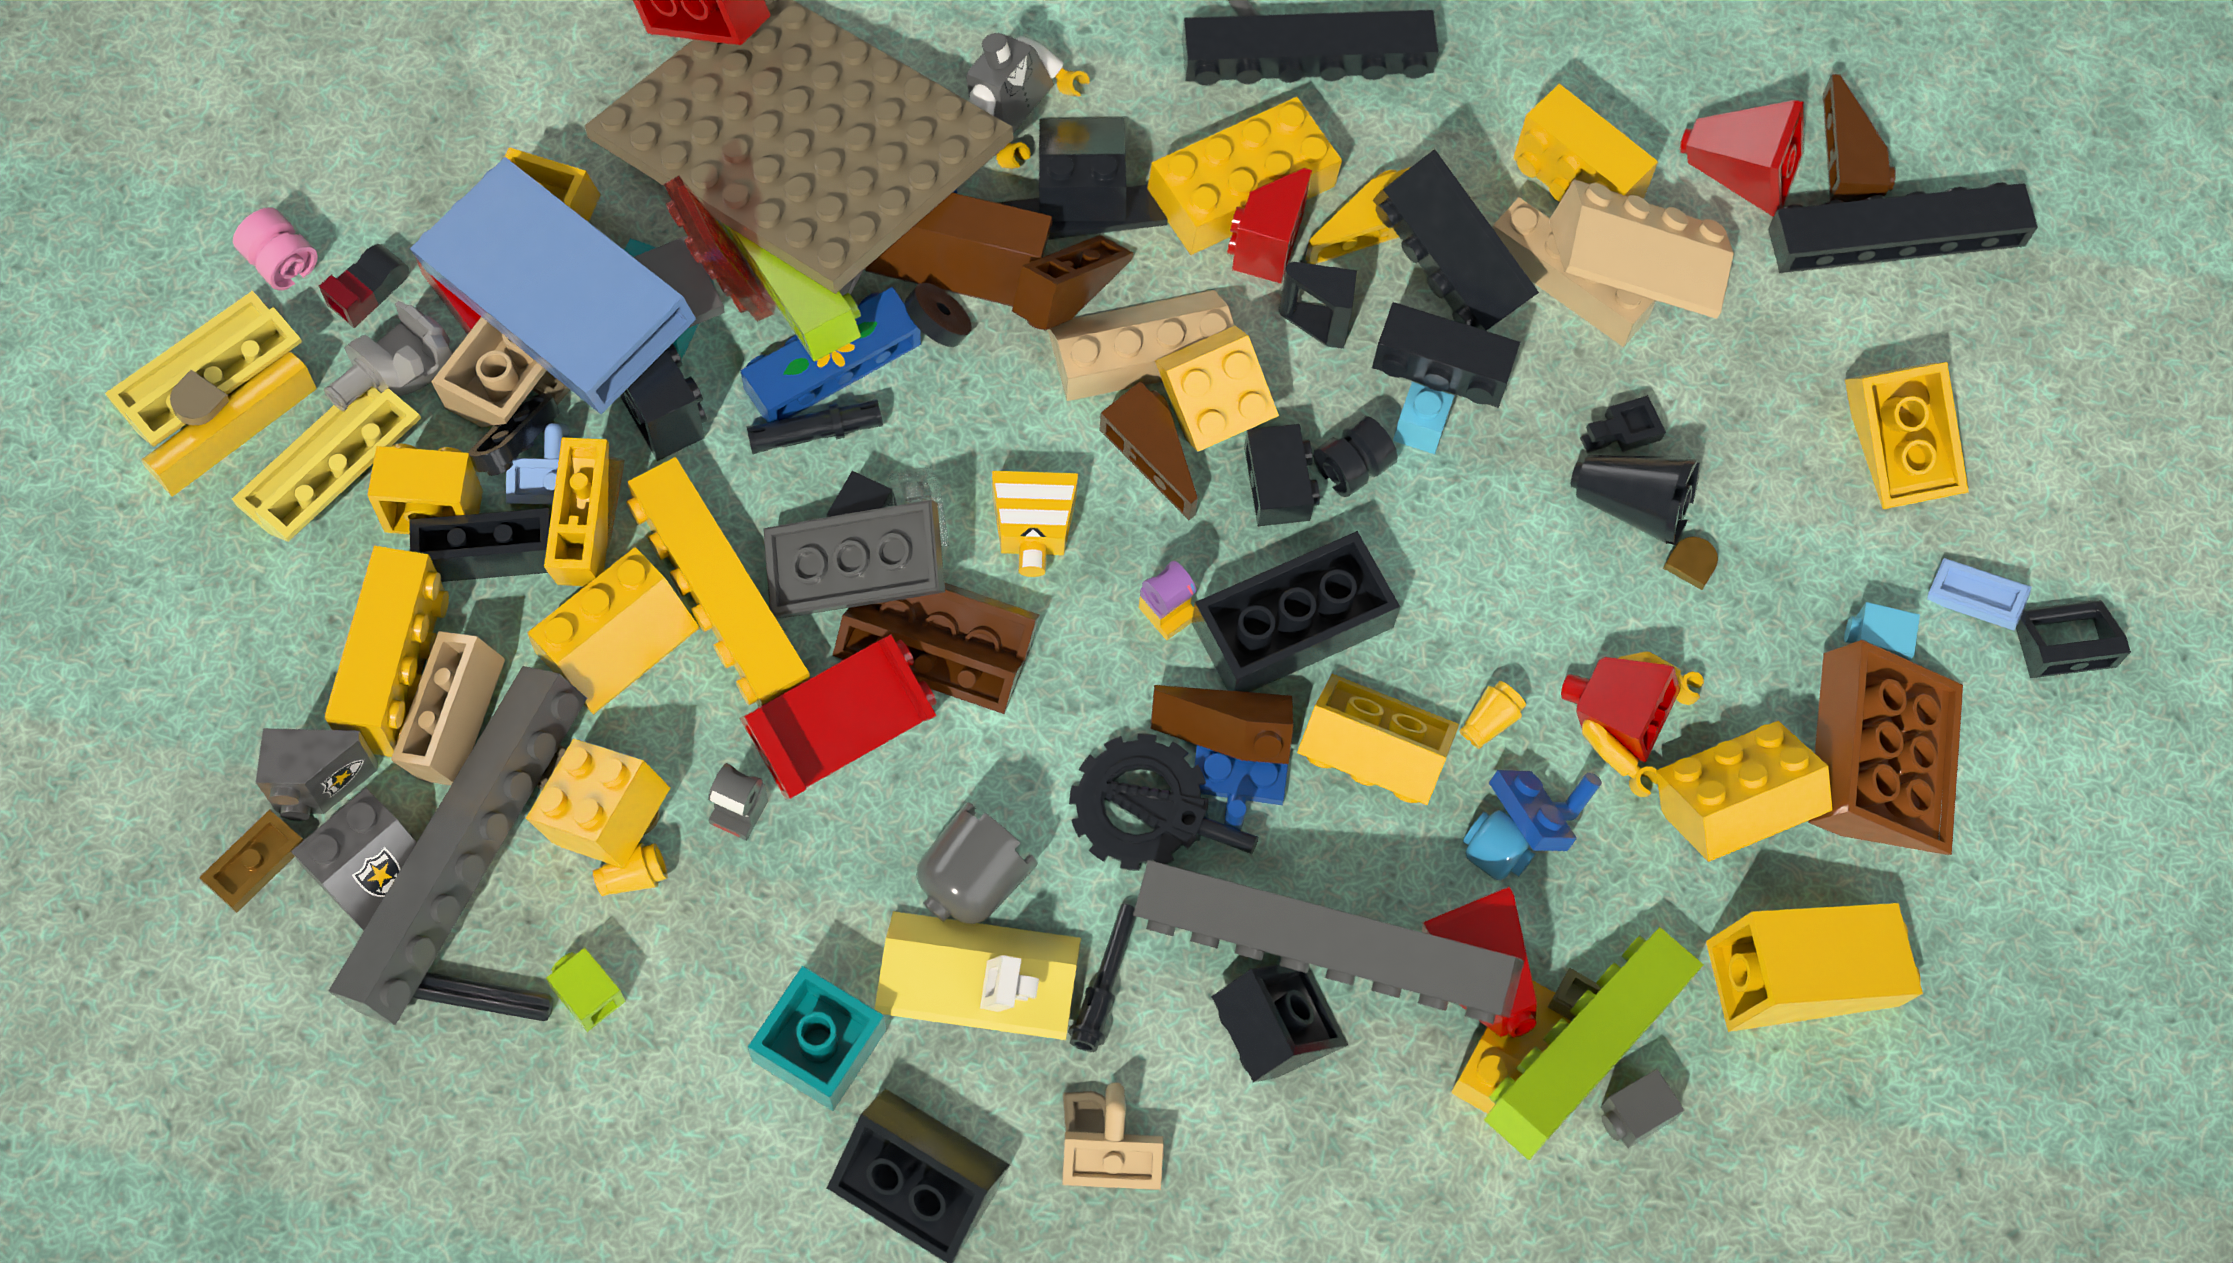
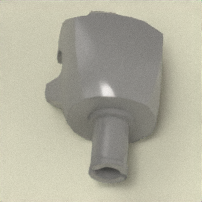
M400 301L396 302L395 306L400 323L378 342L373 341L367 335H362L344 347L345 352L353 366L324 389L326 396L339 410L345 411L349 405L371 387L376 388L381 393L389 388L398 397L411 394L431 383L452 356L449 348L450 339L444 329L433 318L424 315L413 305H407Z

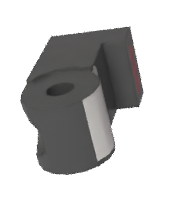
M724 764L716 775L708 795V800L714 803V810L708 819L709 824L747 841L768 803L767 792L762 779L759 777H749L739 772L732 765Z

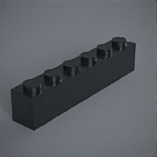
M1433 10L1184 18L1182 48L1185 82L1196 81L1203 86L1216 84L1219 80H1238L1242 84H1254L1261 79L1279 78L1282 82L1293 83L1307 77H1321L1325 81H1337L1344 76H1363L1368 80H1377L1385 75L1404 74L1407 78L1416 79L1425 76L1427 73H1434L1439 53Z
M1999 182L1983 188L1967 189L1966 187H1955L1945 192L1927 194L1924 191H1915L1905 196L1890 198L1877 195L1862 201L1844 202L1842 200H1832L1823 205L1806 207L1793 204L1776 211L1768 231L1779 273L2026 247L2037 230L2038 225L2025 183L2008 185L2007 183Z

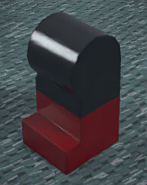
M375 244L366 249L356 264L353 263L337 278L331 274L319 285V288L327 306L355 329L407 279L409 267L385 246Z

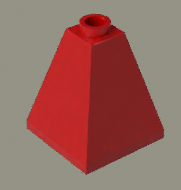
M1792 100L1698 118L1693 129H1685L1681 139L1680 153L1687 154L1688 164L1774 217L1778 209L1784 208L1804 153L1803 101Z
M1510 887L1422 922V933L1524 960L1510 1018L1496 1015L1494 1024L1484 1021L1480 1022L1500 1037L1508 1034L1512 1037H1520L1530 1032L1536 1026L1537 1000L1515 897Z

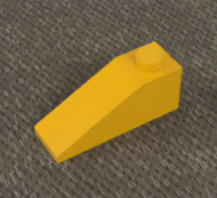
M1411 167L1399 171L1387 170L1376 178L1371 179L1309 239L1305 258L1307 264H1317L1398 238L1399 236L1395 230L1386 227L1379 219L1373 199Z
M562 437L544 564V568L557 585L586 586L604 572L608 546L609 442L607 439Z

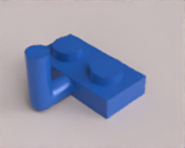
M1197 745L1194 766L1199 765L1206 784L1200 786L1201 794L1227 798L1224 824L1239 830L1242 829L1246 813V801L1283 805L1288 764L1242 761Z
M1497 770L1489 784L1533 851H1568L1577 837L1566 821H1572L1578 817L1601 786L1602 781L1597 775L1587 772L1565 802H1552L1544 790L1541 780L1532 771Z

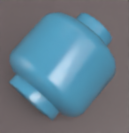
M1498 810L1491 815L1483 812L1463 839V842L1468 845L1466 849L1467 859L1495 880L1505 879L1511 872L1519 877L1535 856L1529 850L1530 845L1511 816L1502 810Z

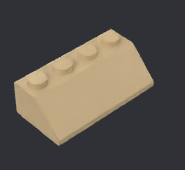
M1573 180L1549 219L1564 272L1715 319L1718 318L1722 311L1734 255L1726 230L1721 224L1711 219L1703 221L1687 216L1679 209L1673 207L1665 209L1650 204L1636 195H1621L1610 191L1598 183L1587 184Z
M1215 290L1073 318L1048 329L1066 400L1071 401L1129 389L1138 382H1141L1143 385L1163 382L1155 360L1233 327L1234 323L1229 306Z
M481 317L431 382L445 409L480 427L506 424L546 372V369Z

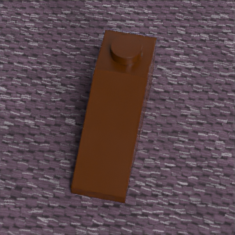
M1832 74L1822 95L1830 201L1842 200L1844 202L1862 201L1877 195L1885 197L1887 191L1893 190L1896 177L1895 167L1889 165L1888 148L1840 74Z
M1097 235L1022 265L1011 312L1027 320L1030 326L1045 331L1072 320L1132 261L1133 252L1102 235Z
M1138 382L1101 412L1099 431L1190 520L1196 515L1198 497L1169 410V405L1160 393L1155 390L1150 391L1141 382Z
M1154 685L1150 729L1242 761L1289 764L1293 732L1292 695Z

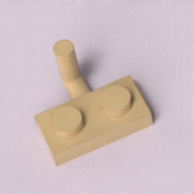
M1113 1082L1106 1087L1105 1133L1065 1131L1062 1185L1161 1190L1163 1136L1124 1134L1126 1107L1125 1089L1122 1084Z

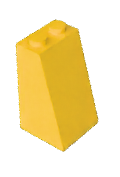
M1899 903L1752 911L1706 941L1728 1032L1900 1007L1923 994L1920 984V973L1914 962L1908 940V928L1903 921Z

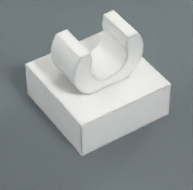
M1002 955L988 960L980 1009L1000 1012L1013 1008L1015 1000L1028 1001V998L1035 999L1039 979L1019 975L1020 958Z

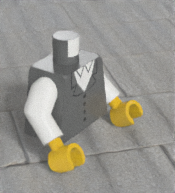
M992 33L983 39L982 48L984 52L968 70L966 75L969 102L1012 126L1013 133L1052 88V78L1055 77L1057 79L1058 90L1068 96H1081L1074 89L1073 80L1081 84L1090 83V79L1085 72L1065 70L1062 67L1064 62L1042 44L1027 37L1021 36L1014 39L1001 33ZM1022 142L1009 143L996 154L998 164L1006 169L1020 168L1014 154L1022 160L1029 159L1030 150L1028 146Z

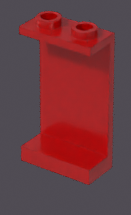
M892 634L886 636L739 718L785 799L797 796L807 790L806 788L914 726L937 716L932 706L937 704L935 696L924 680L918 682L909 667L914 664L913 657L901 639L895 642Z

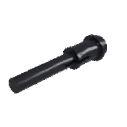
M1128 904L1120 905L1094 986L1086 988L1085 998L1076 1024L1069 1027L1068 1033L1071 1036L1069 1042L1080 1050L1096 1052L1098 1046L1103 1045L1106 1037L1102 1033L1111 1006L1116 998L1111 991L1136 916H1133L1134 906Z

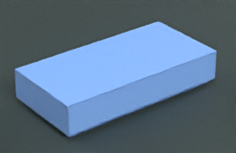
M1944 558L1927 599L1945 608L2015 631L2032 587Z

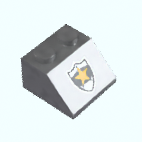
M263 728L255 783L275 811L280 813L283 818L303 821L308 820L310 814H325L377 771L378 761L360 731Z
M365 787L291 852L307 873L364 931L417 842L386 807Z

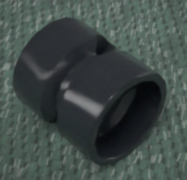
M1365 415L1345 428L1341 439L1338 440L1332 437L1315 449L1313 458L1319 473L1325 480L1330 478L1336 484L1332 488L1338 495L1346 498L1366 485L1369 476L1376 477L1397 463L1398 455L1396 447L1387 431L1375 419Z

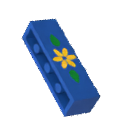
M893 287L882 293H872L860 302L857 307L861 317L855 319L861 337L814 362L795 335L785 343L784 347L769 355L755 357L747 364L746 368L740 370L745 392L767 423L795 416L921 345V331L909 317L905 304Z

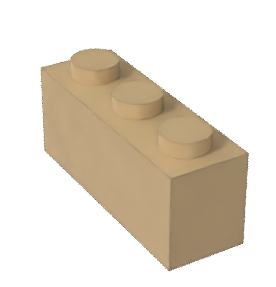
M439 631L391 760L417 779L451 786L473 750L505 658L477 636Z

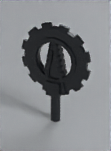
M1138 733V740L1123 742L1122 736L1104 743L1107 750L1096 758L1090 754L1079 768V771L1084 773L1079 786H1071L1069 804L1076 805L1078 818L1071 821L1078 838L1086 835L1093 844L1089 851L1103 862H1105L1108 856L1121 861L1120 869L1140 871V864H1145L1148 860L1167 865L1174 861L1171 854L1182 846L1188 850L1195 841L1200 840L1201 836L1249 854H1253L1258 842V836L1209 818V799L1201 798L1200 786L1206 784L1199 765L1191 768L1184 759L1189 754L1184 748L1173 741L1169 747L1157 743V735ZM1139 769L1153 771L1164 778L1170 786L1171 792L1169 790L1119 783L1115 780L1129 771ZM1106 799L1154 830L1143 834H1131L1115 827L1107 817Z

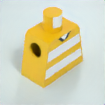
M992 471V496L1001 553L1019 554V574L1026 577L1042 576L1046 573V555H1064L1077 498L1078 473Z

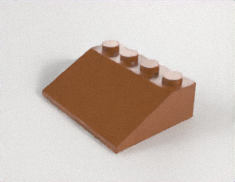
M1864 640L1823 653L1815 754L1829 768L1833 811L1813 818L1808 823L1843 837L1952 855L1963 684Z

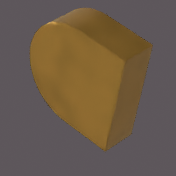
M1687 537L1676 545L1663 569L1703 590L1718 564V554L1709 541L1700 537Z

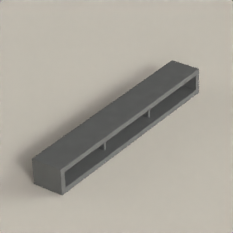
M522 666L328 990V992L355 1011L396 1026L587 700L561 674Z
M1150 860L1147 862L1133 916L1148 920L1147 930L1174 936L1175 928H1180L1192 932L1191 942L1218 949L1219 941L1224 940L1237 944L1235 954L1261 961L1263 960L1264 952L1282 956L1279 966L1308 973L1310 964L1327 968L1325 978L1352 986L1355 977L1373 981L1371 991L1400 998L1402 989L1420 994L1418 1004L1444 1011L1447 1010L1448 1002L1467 1007L1466 1017L1494 1024L1496 1015L1510 1018L1524 965V960Z

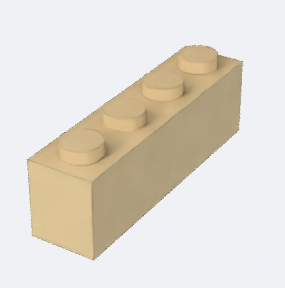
M1518 197L1493 224L1492 228L1531 282L1619 345L1625 347L1649 319L1656 300L1564 272L1550 225V218Z

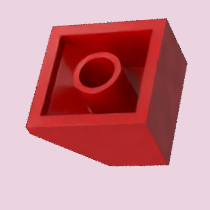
M1302 168L1250 192L1245 208L1237 206L1231 224L1230 232H1232L1227 250V254L1234 255L1232 270L1282 284L1305 213L1312 170Z

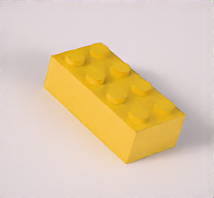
M1294 97L1153 161L1147 189L1168 218V223L1190 255H1193L1231 237L1232 232H1230L1235 210L1237 206L1245 208L1251 191L1302 168L1312 170L1307 200L1335 186L1342 159L1299 98Z
M374 545L324 716L331 730L360 731L372 753L376 755L392 757L422 677L425 659H429L437 634L433 633L437 617L444 618L448 609L449 593L445 591L441 583L440 573L436 571L429 554Z

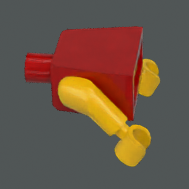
M1644 651L1620 656L1619 658L1604 657L1600 659L1590 679L1574 674L1567 675L1562 685L1561 698L1577 704L1576 713L1582 728V734L1599 756L1621 776H1630L1629 787L1635 795L1648 797L1651 795V792L1641 784L1640 777L1646 776L1650 781L1658 784L1657 769L1649 766L1640 768L1637 764L1639 760L1647 761L1676 699L1685 705L1694 704L1700 699V695L1692 692L1687 687V684L1700 688L1704 685V679L1700 673L1694 671L1688 672L1683 676L1678 667L1651 652Z

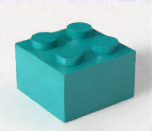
M802 966L747 1047L752 1062L831 1111H834L885 1034V1017L883 1014Z

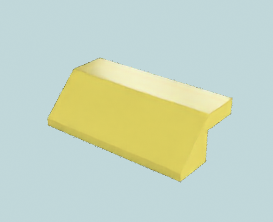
M252 290L105 394L132 428L154 447L186 425L175 416L170 403V395L173 388L190 370H193L228 395L302 343V340L274 307L269 310Z
M371 387L349 405L345 411H341L333 405L232 498V501L268 534L289 542L373 464L376 446L391 447L421 419L420 414L389 388L381 393L376 388Z
M893 911L885 940L874 1010L885 1015L1066 1040L1081 938L980 923H961L958 920L946 919L943 922L938 917ZM1002 955L1020 958L1019 975L1039 979L1035 999L1028 998V1001L1015 1000L1013 1008L1000 1012L980 1009L988 960Z

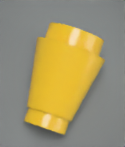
M1499 681L1494 687L1488 686L1459 732L1465 739L1470 740L1472 745L1480 749L1485 743H1488L1522 718L1521 711L1526 707V702L1511 686L1503 681Z
M640 843L637 845L624 869L606 863L600 868L593 870V877L600 895L604 897L609 894L656 888L659 881L668 878L664 858L657 844L653 843L645 846L644 843Z

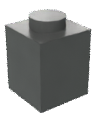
M1655 1069L1610 1096L1601 1106L1605 1113L1601 1116V1119L1608 1134L1615 1141L1622 1139L1626 1147L1630 1148L1675 1121L1682 1114L1684 1108L1659 1070Z

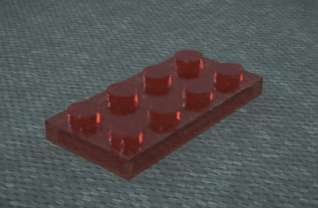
M680 175L666 182L664 186L672 199L666 203V207L678 227L683 226L688 235L684 241L696 262L702 263L712 280L716 279L724 294L732 298L741 314L748 310L756 321L774 315L767 301L762 296V292L743 255L726 231Z

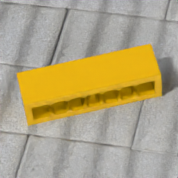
M289 351L228 395L229 402L211 421L202 425H187L142 458L143 465L173 497L314 392L317 387L307 366Z

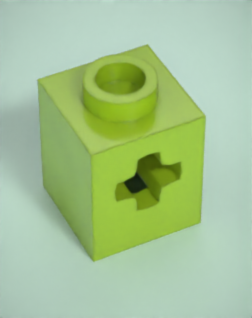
M585 947L577 954L571 952L560 958L551 968L552 973L546 977L553 992L586 1032L626 1002L621 990Z

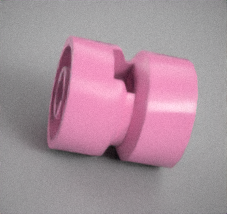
M273 207L262 208L246 217L238 226L233 236V244L238 252L251 265L256 267L258 273L272 288L278 291L289 289L295 284L291 278L298 274L304 278L313 271L317 263L318 254L316 250L301 234H295L293 225Z

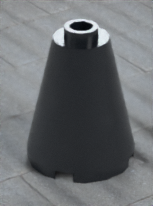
M1588 455L1584 463H1576L1570 486L1577 489L1576 497L1666 544L1677 545L1682 538L1688 521L1684 517L1689 503L1693 504L1695 499L1700 463H1698L1697 459L1690 457Z

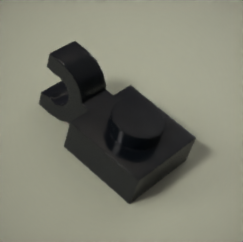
M1647 395L1609 406L1605 413L1607 420L1587 424L1586 430L1588 434L1581 436L1580 440L1587 453L1605 448L1615 441L1618 442L1621 451L1624 452L1661 441L1666 431Z

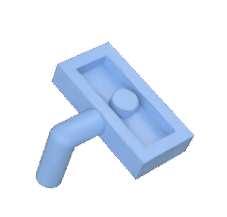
M551 423L546 426L544 459L515 458L512 460L513 466L506 471V503L553 504L562 437L568 438L570 434L569 427L566 424Z

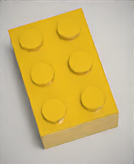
M1558 84L1526 114L1513 156L1520 171L1528 177H1537L1548 186L1551 195L1559 202L1573 180L1587 184L1598 183L1612 192L1625 196L1636 195L1644 199L1658 164L1655 158L1561 84Z
M1779 720L1771 724L1762 725L1749 733L1721 742L1712 748L1690 757L1679 759L1673 764L1656 770L1660 805L1665 818L1708 862L1833 811L1828 765Z

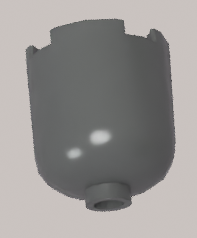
M970 802L966 803L922 856L917 866L916 876L919 886L928 896L923 905L943 922L949 916L961 923L975 924L984 921L994 913L1038 865L1032 855L1028 854L1023 859L1015 851L1020 842L991 816L984 813L980 819L974 817L976 814L974 810L976 808Z

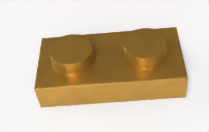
M269 809L199 878L237 913L295 857L291 851L304 840Z

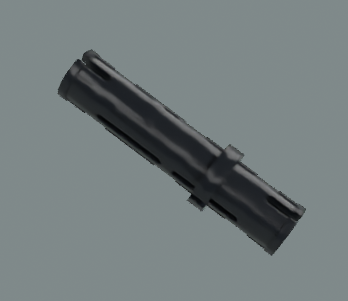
M876 398L838 407V404L829 405L828 410L765 424L746 426L752 454H757L775 448H783L835 436L836 440L845 438L844 434L882 427L883 422Z

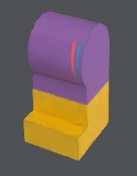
M1171 561L1158 576L1143 581L1138 608L1166 640H1169L1192 623L1194 607L1191 604V597L1197 592L1196 586L1187 571L1178 562Z

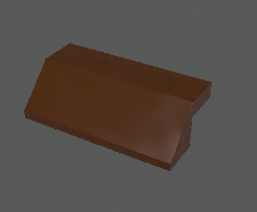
M951 193L865 268V272L915 284L928 283L944 291L1013 307L1022 265L1044 256L1053 223L1052 216Z
M945 583V593L848 608L842 615L832 656L845 660L892 634L895 642L901 639L909 649L914 660V664L909 667L918 682L924 680L930 689L1005 714L1030 651L1040 614Z

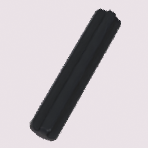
M430 972L425 974L413 995V998L539 1021H547L553 1008V998L547 993Z

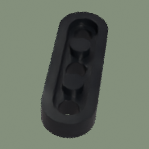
M544 393L525 399L506 424L495 425L468 452L477 472H487L489 476H495L509 470L513 466L512 460L520 453L530 449L534 445L533 440L541 432L545 431L547 425L555 423L554 419L560 411L553 395Z

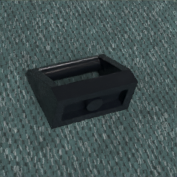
M1300 262L1289 263L1285 270L1280 298V315L1326 347L1344 349L1353 309L1357 270ZM1300 288L1326 306L1298 302Z
M2102 600L2024 609L2016 627L2030 679L2117 668L2131 653L2126 635ZM2093 619L2099 639L2047 646L2035 626Z

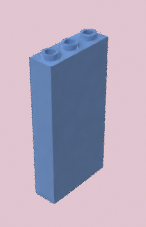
M506 157L493 169H490L462 199L455 202L452 208L431 229L424 232L420 239L410 248L431 276L599 414H602L696 320L681 294Z

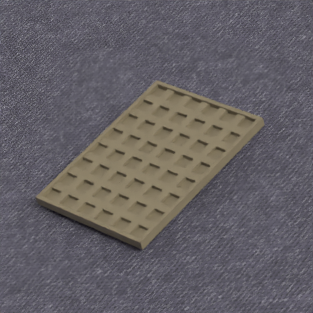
M764 0L771 16L742 45L693 39L584 125L587 137L835 294L1014 139L1013 128L1009 124L794 0Z

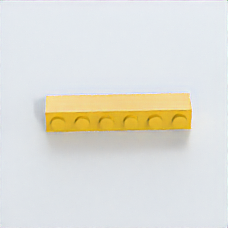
M674 457L627 481L632 498L627 500L626 503L631 514L639 525L647 522L653 534L648 536V540L660 560L666 557L669 558L675 568L669 572L672 581L682 596L690 593L697 604L691 610L703 632L710 629L714 632L719 641L713 644L714 649L724 667L727 669L734 665L741 679L736 681V685L748 705L756 702L760 707L809 680V671L677 458Z

